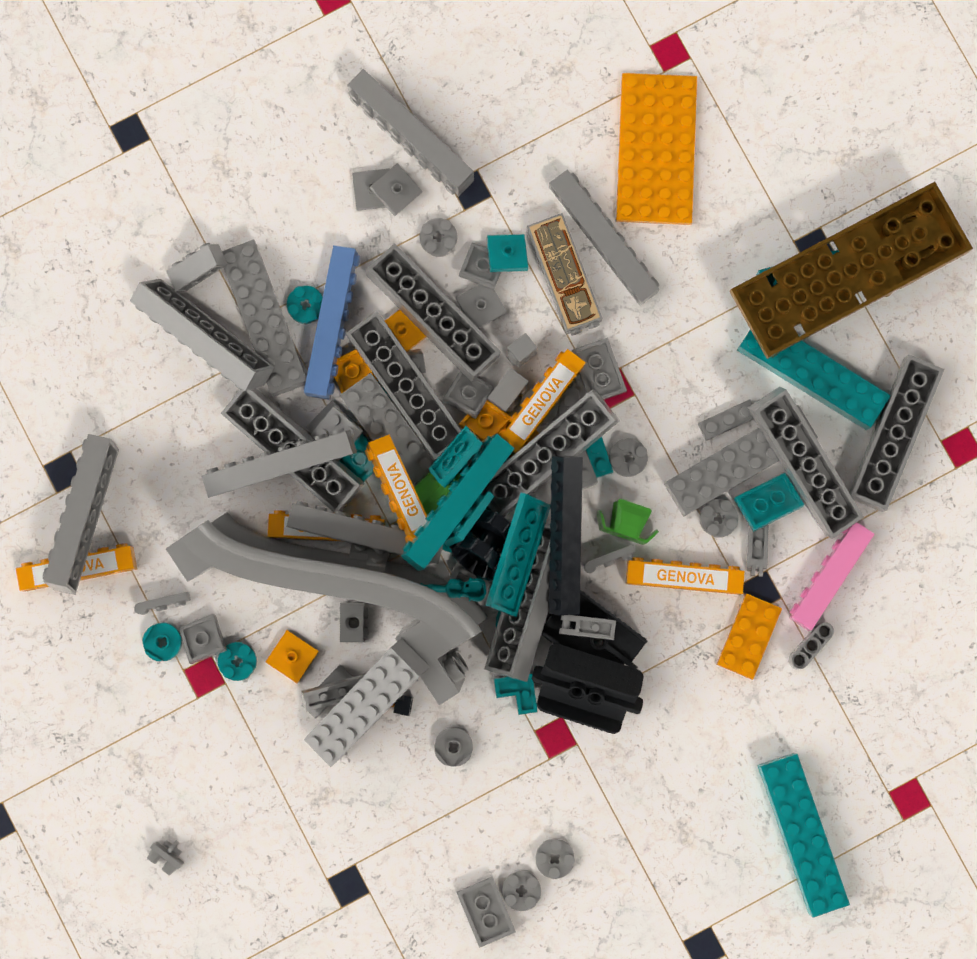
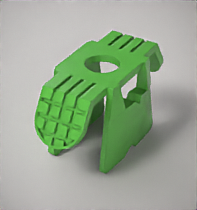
M619 499L613 502L610 528L605 525L602 511H597L599 530L610 535L644 545L659 532L656 529L646 539L639 538L652 512L650 508Z

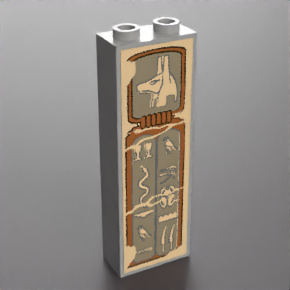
M563 213L528 225L526 229L566 335L570 333L571 336L582 332L581 329L589 327V329L598 327L603 318Z

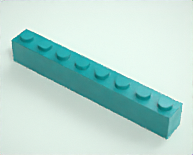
M498 434L486 437L482 442L483 448L471 457V464L469 466L466 465L459 473L461 475L459 480H454L449 486L450 492L439 499L437 509L435 511L432 510L427 515L425 525L419 526L414 533L416 537L413 541H408L402 550L404 552L401 557L416 570L421 571L426 568L515 449Z

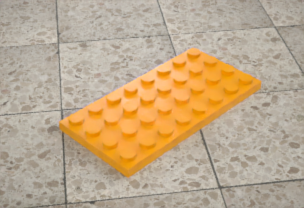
M622 73L616 222L692 225L697 76Z

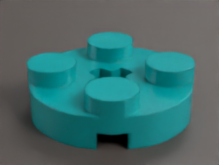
M311 286L296 287L287 298L288 313L293 320L300 324H310L318 320L323 299L322 294ZM308 300L311 307L303 310L301 303Z
M158 623L150 626L142 639L146 655L155 661H169L178 655L182 647V638L178 629L168 623ZM165 637L167 645L159 647L158 639Z
M233 642L226 645L227 651L220 653L218 656L220 672L225 678L233 681L247 679L257 666L255 651L242 642ZM235 656L243 660L239 664L240 667H236V664L232 663V660H235Z

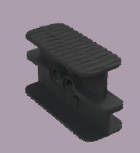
M581 590L580 614L574 616L616 620L614 640L604 639V644L598 647L593 642L594 638L559 634L563 621L560 615L552 614L544 624L542 636L553 644H561L636 669L638 667L632 661L648 642L645 637H642L641 634L626 625L625 622H622L621 619L610 613L609 610H606L605 607H602L601 604ZM570 621L569 629H575L576 622Z
M561 644L550 646L544 667L538 665L534 668L532 680L542 684L537 707L540 711L600 731L616 734L621 730L627 711L640 714L642 710L643 699L638 696L641 693L644 675L636 668Z

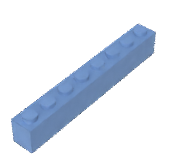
M333 245L304 393L308 397L329 400L330 395L334 393L335 384L333 383V378L338 373V365L336 363L337 358H340L342 354L340 343L341 339L344 340L346 329L344 328V323L349 318V310L347 308L348 303H351L353 298L351 288L356 283L357 275L355 274V268L360 263V255H358L354 248Z

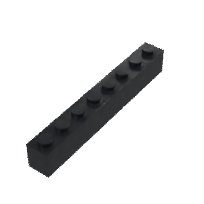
M552 456L550 592L548 605L550 614L560 616L580 614L583 457Z

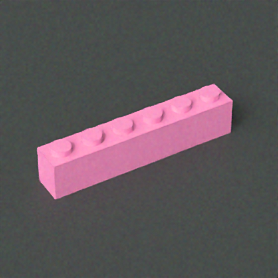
M855 523L842 532L844 535L841 540L837 539L831 547L833 549L831 555H826L821 563L823 567L820 572L816 571L812 576L810 587H805L800 595L802 599L799 604L795 603L789 611L791 613L789 618L808 631H812L874 536V533L859 523Z

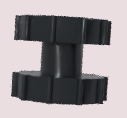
M485 509L470 530L477 538L466 535L463 541L451 545L449 548L452 549V557L457 560L462 568H465L477 578L492 582L500 560L497 552L502 553L512 521L507 520L498 514L497 511L493 512Z

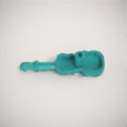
M470 577L467 582H463L461 579H450L446 585H424L420 583L436 592L446 593L449 598L466 597L468 601L480 602L486 596V583L481 578L472 579Z

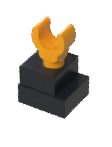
M404 696V699H398L391 706L394 707L393 713L410 716L413 697Z

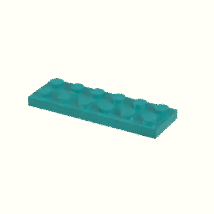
M520 493L485 606L517 617L550 511V504L528 494Z

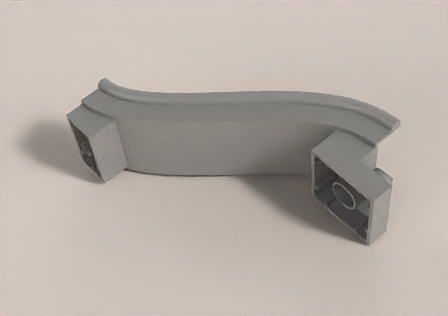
M228 512L211 523L207 520L166 548L187 582L215 567L231 575L254 582L370 603L416 618L404 626L395 639L398 642L402 638L430 666L420 677L438 705H441L460 692L465 680L464 677H466L465 672L468 671V667L458 651L455 650L451 654H448V652L479 634L482 630L478 624L488 618L475 601H468L466 597L449 598L446 593L436 592L420 584H447L446 580L433 574L390 561L387 563L385 573L365 569L367 561L349 558V553L297 545L253 532L235 521Z

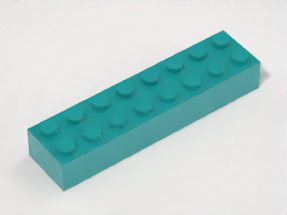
M750 329L737 349L743 355L866 431L872 427L891 396L803 341L779 352L775 357L767 359Z
M792 753L757 765L808 914L814 918L849 906V900L798 754Z

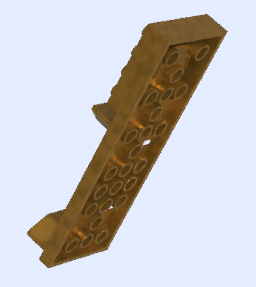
M934 181L739 284L729 292L765 357L768 359L775 357L779 352L871 303L890 296L894 291L902 289L968 254L973 247ZM832 241L839 251L835 254H832L827 246ZM771 273L778 283L771 287L766 278ZM859 292H862L866 299L861 304L855 296ZM799 324H801L805 332V334L801 336L797 334L794 328Z

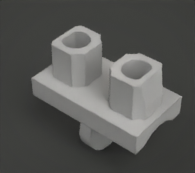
M166 840L163 844L164 846L157 841L151 845L150 848L152 850L147 859L156 864L161 857L164 858L167 862L162 867V870L166 874L171 875L184 864L177 857L182 852L177 848L179 844L177 840L173 844Z

